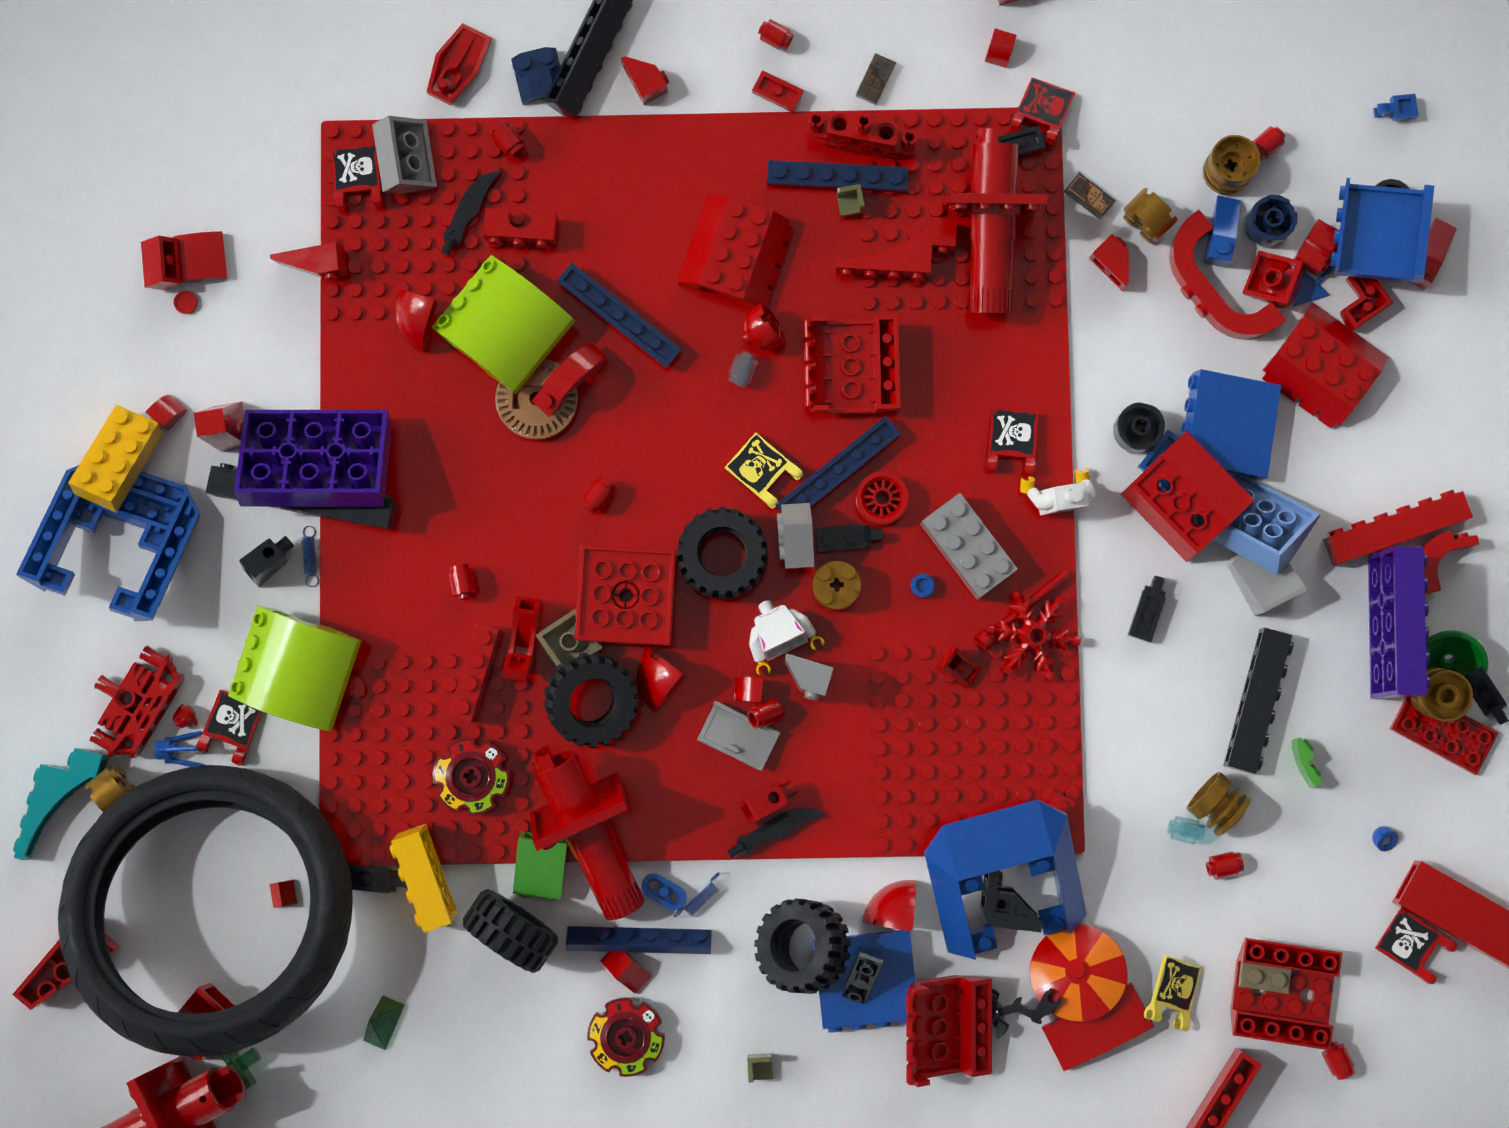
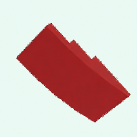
M1131 982L1127 984L1119 1004L1103 1018L1087 1023H1073L1058 1018L1043 1025L1041 1028L1063 1071H1066L1152 1029L1154 1024L1152 1020L1144 1018L1146 1008Z

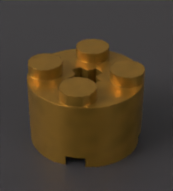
M1144 188L1124 207L1125 215L1123 219L1131 227L1136 225L1141 230L1140 236L1150 243L1152 240L1158 241L1177 222V217L1175 215L1171 218L1169 215L1172 211L1171 208L1154 192L1150 195L1147 194L1148 189Z
M832 561L826 563L815 574L812 586L813 594L817 602L824 608L831 611L845 610L854 604L861 590L859 574L853 566L845 562ZM834 581L843 584L839 592H835L834 588H830Z
M118 765L114 768L108 766L85 785L86 790L91 788L93 793L89 796L102 812L108 809L125 793L136 787L135 784L130 785L127 782L125 772Z

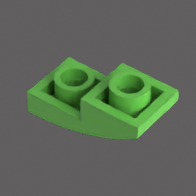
M1301 737L1294 738L1291 741L1292 750L1298 769L1308 786L1316 788L1323 781L1319 777L1321 776L1319 769L1314 764L1310 765L1308 763L1316 757L1312 752L1314 748L1308 740H1302Z

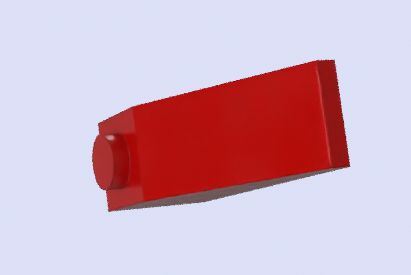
M1438 218L1434 219L1429 231L1422 283L1412 284L1425 289L1433 283L1444 262L1457 228Z
M336 242L270 254V259L280 265L325 278L327 281L340 279L339 276L347 275L345 248Z

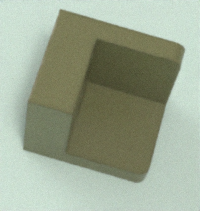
M860 184L837 188L836 197L841 218L864 214L865 205Z
M772 1053L747 1055L749 1083L754 1082V1080L773 1079Z

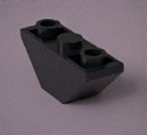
M859 947L842 997L848 998L853 1002L865 1004L883 964L882 954Z

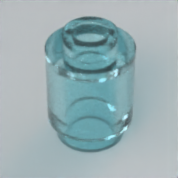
M742 351L741 355L736 354L728 374L730 376L728 382L746 388L747 383L751 382L758 364L754 360L755 356Z
M1175 816L1174 820H1170L1167 828V834H1171L1172 840L1190 844L1201 843L1205 831V825L1200 824L1199 821Z

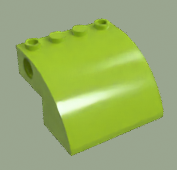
M491 255L467 282V285L459 295L452 300V303L445 312L438 317L436 323L431 328L445 341L472 359L488 375L517 394L574 324L575 320L536 286Z
M258 605L252 619L249 634L245 640L241 658L238 661L233 682L230 685L228 696L270 715L332 732L361 640L329 626L308 623L279 609Z

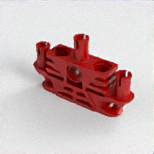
M831 110L829 118H826L820 112L819 115H816L817 112H813L804 124L806 132L820 144L836 147V149L879 157L901 158L915 153L920 146V141L914 130H912V133H909L910 129L900 132L899 123L871 118L868 114L865 117L864 113L855 115Z
M147 645L142 650L147 654L140 653L139 658L158 668L156 672L151 671L150 668L145 667L139 662H134L120 685L104 675L97 679L101 683L96 682L94 688L112 697L97 724L105 726V729L112 731V733L117 735V738L115 739L97 728L93 732L96 736H91L89 741L107 750L108 757L131 754V758H137L153 735L185 679L183 673L179 675L176 671L177 669L173 664L171 654L164 656ZM167 674L172 676L173 680L171 682L165 680ZM130 692L132 695V701L130 704L126 705L124 702V696L126 695V693ZM128 740L134 742L133 747H127L124 745L128 742Z

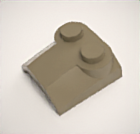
M576 608L536 634V638L555 667L559 664L563 666L567 663L566 659L571 656L577 658L579 653L585 652L588 655H592L593 652L596 653L603 648L598 642L574 640Z

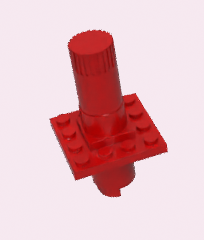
M998 128L978 129L975 137L978 138V143L973 144L972 193H948L943 195V205H948L949 210L968 208V214H971L969 312L1012 313L1016 215L1020 214V211L1041 209V205L1047 204L1048 194H1017L1019 144L998 143Z
M548 744L539 748L531 756L532 765L536 766L533 773L548 804L530 812L532 841L536 850H548L557 844L556 842L566 840L586 877L605 919L612 921L632 914L643 905L645 899L608 821V818H618L625 813L624 811L628 810L622 782L618 773L616 772L591 784L574 750L553 755Z
M179 1056L128 1081L126 1084L129 1088V1094L135 1101L137 1108L101 1128H216L213 1120L234 1110L236 1103L244 1099L246 1094L245 1085L238 1071L229 1065L221 1069L213 1067L192 1078L182 1056Z

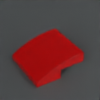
M222 231L173 236V238L178 239L181 283L227 278Z

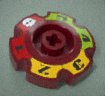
M475 738L461 739L447 746L449 750L448 756H439L433 769V783H438L441 786V791L437 793L438 798L446 807L456 813H459L462 808H466L468 815H479L494 809L497 806L495 798L497 796L505 797L511 782V771L505 770L502 766L503 762L507 760L503 752L488 741H484L482 745L478 746ZM474 770L477 780H472L470 783V779L466 778V775Z
M620 997L605 1004L606 1012L603 1014L596 1012L588 1027L587 1040L593 1041L595 1044V1048L590 1051L592 1058L597 1065L608 1073L611 1069L617 1068L621 1077L636 1076L647 1071L648 1066L646 1062L648 1060L656 1062L664 1048L665 1033H661L657 1029L658 1025L662 1024L660 1015L645 1001L639 1006L635 1005L632 997ZM625 1031H629V1036L633 1038L629 1039L627 1043L623 1042V1037L620 1036Z

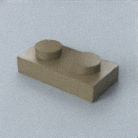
M1241 962L1238 986L1288 994L1291 969Z

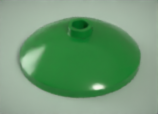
M1455 630L1442 631L1430 636L1428 641H1426V651L1429 652L1430 656L1429 665L1426 666V669L1434 667L1455 671L1463 676L1483 666L1486 672L1488 670V657L1485 648L1480 641L1468 633ZM1446 655H1452V658L1445 659L1444 657Z

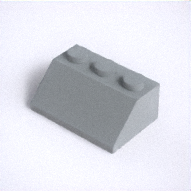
M388 115L372 125L383 192L404 194L437 187L426 120Z
M786 653L785 664L800 692L805 693L804 698L817 702L819 698L824 699L833 667Z

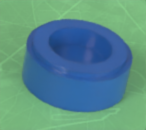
M919 574L911 581L910 588L916 597L926 598L933 593L935 583L929 575Z

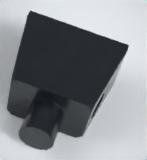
M284 536L276 543L269 538L241 558L239 562L245 573L260 587L287 563L284 554L291 550L294 545L287 536Z

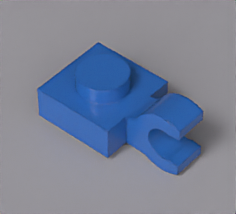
M1415 94L1395 95L1390 98V103L1377 104L1376 108H1373L1374 118L1392 114L1393 121L1416 119L1419 116Z

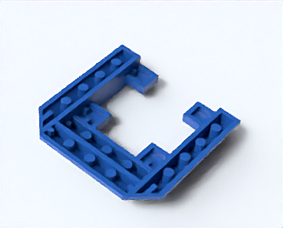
M78 466L66 470L16 575L44 592L49 590L66 596L75 574L73 571L58 567L57 565L75 527L95 533L104 515L144 528L138 546L141 549L156 553L139 592L137 593L118 586L109 609L112 612L131 617L134 621H153L200 518L199 511L187 486L141 471L116 513L75 495L68 482Z
M1040 800L1030 801L943 825L924 851L948 953L976 960L975 954L997 948L991 924L969 929L962 895L984 890L981 875L1024 863H1028L1031 876L1053 871L1060 905L1038 910L1044 935L1066 929L1071 934L1087 915L1067 815Z

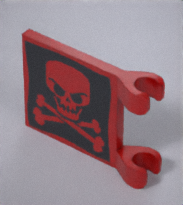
M1032 77L1017 112L1012 119L1010 131H1020L1024 119L1049 128L1045 144L1053 146L1075 96V92Z

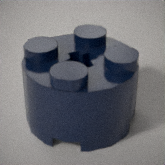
M1268 195L1257 201L1245 218L1246 235L1249 240L1262 247L1278 246L1285 241L1294 231L1298 219L1297 211L1295 212L1294 207L1290 204L1291 201L1281 195Z

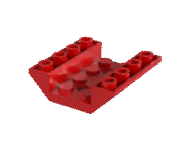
M1188 431L1120 494L1186 562L1198 554L1255 500ZM1161 479L1168 480L1171 485L1170 490H1162L1159 486V481ZM1194 514H1201L1204 517L1205 522L1203 525L1194 523Z
M1244 938L1236 960L1230 1007L1232 1035L1331 1050L1333 1026L1329 1024L1334 976L1340 977L1342 952ZM1241 962L1291 969L1289 993L1264 990L1262 994L1255 995L1252 988L1239 987ZM1304 989H1310L1312 992V999L1308 1002H1303L1300 998V994Z

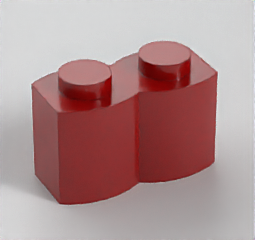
M1320 219L1315 222L1294 257L1296 260L1303 261L1305 264L1304 270L1315 276L1320 271L1325 272L1331 263V260L1328 258L1332 252H1337L1338 244H1333L1334 233L1337 229Z

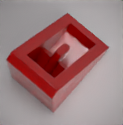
M955 646L949 650L937 667L966 688L970 687L982 670Z
M608 952L601 960L602 964L614 978L635 994L652 976L627 952Z

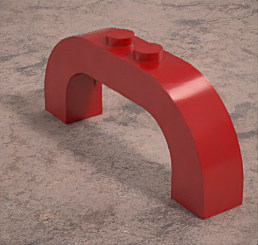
M1197 210L1178 229L1170 247L1171 270L1176 281L1181 286L1182 294L1186 299H1191L1196 305L1195 310L1200 317H1205L1216 330L1226 336L1248 340L1263 337L1274 331L1286 319L1273 302H1270L1260 311L1253 314L1237 313L1225 303L1197 267L1193 255L1194 247L1198 241L1208 235L1214 228L1203 213Z

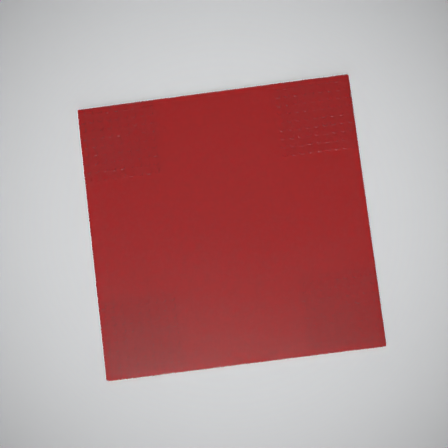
M1018 107L839 111L855 115L864 113L865 117L868 114L871 118L897 122L900 124V132L910 129L909 133H912V130H914L920 141L919 149L915 153L901 158L873 156L820 144L806 132L804 124L811 113L817 112L816 115H819L820 112L824 117L829 118L830 111L423 119L427 121L437 187L404 194L386 193L382 190V207H374L371 201V191L344 194L346 201L345 211H337L334 206L331 149L375 145L372 125L380 120L323 121L321 123V245L336 242L345 248L347 275L339 276L340 279L334 281H327L325 278L320 280V410H388L392 428L385 494L393 496L392 500L399 503L393 531L320 517V625L329 626L361 640L350 676H358L363 681L366 689L365 695L362 698L343 696L332 732L319 729V811L337 835L349 865H399L398 860L394 859L391 854V841L398 833L423 824H427L441 865L516 863L520 832H532L530 812L548 804L533 773L536 766L532 765L531 759L532 754L536 750L547 744L553 755L574 750L591 784L616 772L618 773L622 782L628 810L624 811L625 813L618 818H608V821L616 835V840L626 861L925 856V849L943 825L1034 800H1040L1048 804L1054 791L1076 802L1068 818L1074 853L1080 854L1085 851L1079 647L1067 644L1068 649L1064 650L1057 643L1056 648L1053 647L1051 642L1045 643L1044 650L1051 652L1047 656L1056 662V665H1050L1056 678L1047 681L1043 669L1037 672L1038 660L1033 661L1036 655L1034 650L1027 651L1028 660L1023 657L1021 670L1016 665L1009 676L1002 671L1004 666L1010 661L1005 659V656L1016 652L1012 649L1013 647H1020L1021 640L1016 637L1011 642H1009L1010 637L1003 641H998L1000 636L998 635L995 637L994 645L987 651L975 639V635L981 630L985 631L988 624L996 625L1013 611L1011 606L1017 605L1012 592L1021 589L1024 601H1026L1063 570L1069 572V578L1030 609H1034L1031 618L1035 621L1040 620V610L1045 613L1046 601L1052 604L1055 598L1060 595L1066 600L1058 609L1063 614L1053 618L1055 623L1047 624V631L1052 633L1058 628V633L1063 630L1069 629V636H1078L1074 510L1040 516L1039 509L1036 508L1027 493L1020 491L1021 478L1028 481L1029 477H1034V488H1037L1039 491L1073 484L1062 126L1053 146L1045 144V150L1018 157L1017 194H1048V200L1046 205H1041V209L1020 211V214L1016 215L1012 313L969 312L971 214H968V208L949 210L948 205H943V195L948 193H972L973 144L978 143V138H975L978 129L998 128V136L1012 133L1010 131L1011 122ZM1024 119L1020 130L1035 127L1039 124ZM502 122L504 124L510 123L524 140L525 149L514 158L505 155L492 139L494 134L492 130ZM1039 125L1045 143L1049 128ZM768 160L908 167L907 192L862 190L865 205L864 214L841 218L836 197L837 189L767 185ZM500 171V175L494 180L485 195L479 214L467 224L462 242L453 247L450 256L442 254L441 250L445 244L443 234L449 228L464 193L483 175ZM707 195L730 196L775 211L790 220L789 226L794 228L789 244H782L787 248L782 265H775L780 270L774 288L769 286L767 288L772 291L768 307L780 323L778 324V331H784L786 336V343L778 348L761 350L756 348L753 343L751 345L747 344L742 335L745 332L743 322L745 315L751 307L745 306L742 300L703 287L697 290L677 283ZM485 208L509 209L512 215L511 225L516 228H524L529 225L532 219V211L556 212L558 217L556 246L550 245V248H538L536 244H526L525 247H518L509 242H503V245L489 244V241H486L483 236ZM934 217L957 218L956 247L954 252L941 255L937 254L936 251H932L931 274L924 281L911 280V277L893 280L888 279L884 275H878V278H866L864 274L844 277L840 275L841 273H836L837 258H856L885 252L917 236L932 224ZM491 255L536 286L575 320L574 324L556 344L546 359L561 364L576 350L588 343L595 345L608 358L594 376L587 378L576 387L578 405L572 421L563 431L550 438L539 440L527 439L509 430L501 420L496 408L495 396L499 382L431 328L436 323L438 317L445 312L452 303V300L459 295L467 285V282ZM571 263L681 349L680 354L667 369L557 282L558 278ZM399 290L417 293L434 299L437 302L436 309L429 323V327L433 332L424 353L411 346L402 336L397 326L394 307ZM874 315H898L901 409L877 414L827 415L811 412V407L805 406V389H810V386H806L804 383V366H809L810 363L804 362V343L809 342V339H804L803 322L809 321V318L813 316H827V320L874 319ZM519 391L517 392V394L514 395V405L516 409L520 408L518 403ZM534 392V393L531 394V396H530V402H531V404L535 405V404L532 402V400L535 398V396H536L539 392ZM992 408L1039 413L1035 472L1032 476L1024 475V458L997 456L995 472L986 471ZM887 416L901 435L811 507L814 567L785 569V560H780L777 514L781 513L777 507L771 509L756 494L727 471L725 466L756 432L791 463L801 469L803 476L797 481L784 471L767 490L779 503L873 425ZM880 471L897 475L905 483L909 494L908 505L902 517L896 522L884 526L874 525L866 521L860 515L856 506V493L860 483L868 475ZM602 477L616 488L613 491L614 495L603 511L597 510L593 513L583 506L585 501L582 498L595 480L598 481ZM877 482L879 488H881V482ZM885 482V488L887 489L890 484ZM872 484V485L870 486V488L873 489L874 491H876L875 488H874V486H873V484ZM892 486L890 492L896 490V488ZM867 491L865 492V495H872ZM879 493L875 496L879 504H886L889 501L885 493ZM959 493H961L1018 569L978 600H976L920 525L922 520ZM865 500V503L867 504L872 500ZM892 502L897 506L899 505V502ZM870 506L868 509L872 511L875 506ZM888 506L891 513L895 511L893 508ZM719 507H726V509L733 510L734 508L752 517V520L758 523L766 537L768 562L762 579L759 580L753 589L746 592L747 594L741 597H734L731 600H715L699 594L684 579L678 565L676 553L675 601L671 646L624 645L598 642L603 648L596 653L609 656L620 663L631 674L636 685L638 663L646 647L650 648L683 674L655 714L645 704L640 692L636 693L637 697L640 698L639 706H636L635 709L638 715L636 719L631 720V729L629 731L624 730L621 733L623 737L618 741L614 738L610 740L611 745L605 747L602 744H598L597 748H589L587 745L580 747L572 741H567L557 732L547 717V711L544 709V701H546L544 690L545 687L549 686L547 680L550 674L554 676L557 670L538 639L531 672L528 673L526 681L502 677L511 640L513 609L517 596L541 599L538 633L577 608L580 544L677 550L679 537L682 535L686 524L690 523L697 514L705 513L707 509L712 508V510L719 509ZM877 508L874 514L879 515L880 509ZM883 509V515H888L886 510ZM864 524V526L869 525L870 530H882V541H872L871 547L859 550L818 553L816 528ZM714 533L702 544L700 550L701 562L714 575H731L738 571L744 562V545L732 533ZM832 561H841L853 566L861 580V590L857 600L850 607L842 611H831L824 608L817 602L813 594L812 586L815 574L819 568ZM469 564V569H472L477 591L472 594L473 598L459 600L458 597H453L449 579L450 567ZM919 574L929 575L935 583L933 593L926 598L916 597L910 588L911 581ZM834 581L833 585H830V588H834L835 592H839L840 588L843 587V584H839L838 581ZM629 590L623 591L620 595V600L625 603L631 601L634 597L633 593ZM770 600L774 608L785 605L788 610L794 609L806 615L816 630L815 635L824 639V646L821 645L818 639L813 641V646L816 650L809 647L810 639L807 638V643L786 652L790 655L833 667L824 699L819 698L817 702L804 698L805 693L800 692L785 664L786 653L770 661H767L765 658L764 661L770 665V673L767 666L762 665L759 667L761 676L757 674L756 668L758 663L754 661L749 641L751 629L756 626L754 619L762 615L758 608L762 602ZM1017 619L1014 622L1016 628L1023 627L1024 621ZM478 623L502 631V635L475 723L448 716L475 624ZM1033 630L1030 634L1031 639L1035 637V632ZM953 646L957 647L982 669L969 688H966L937 668ZM736 676L763 678L761 703L774 698L780 701L784 707L783 719L769 725V727L781 732V735L778 736L762 771L697 740L715 701L746 716L753 706L760 704L733 700ZM589 679L579 684L573 691L570 699V709L574 716L582 721H593L602 717L612 703L613 693L610 686L601 679ZM465 738H475L478 746L482 745L484 741L491 742L497 746L507 758L502 764L503 768L511 771V782L506 796H497L495 798L497 806L489 812L479 815H468L466 808H462L459 813L450 810L437 796V793L441 791L440 784L433 783V769L439 756L447 757L449 754L447 746ZM472 770V773H467L466 778H469L471 783L472 780H477V775H474V770ZM791 781L797 794L787 798L788 804L749 824L738 803L776 782L781 786ZM769 795V801L774 803V797ZM807 808L825 814L824 817L816 818L800 825L782 839L766 841L751 854L741 853L731 859L727 850L737 845V839L740 836L753 832L773 817L786 811ZM568 845L566 862H578Z

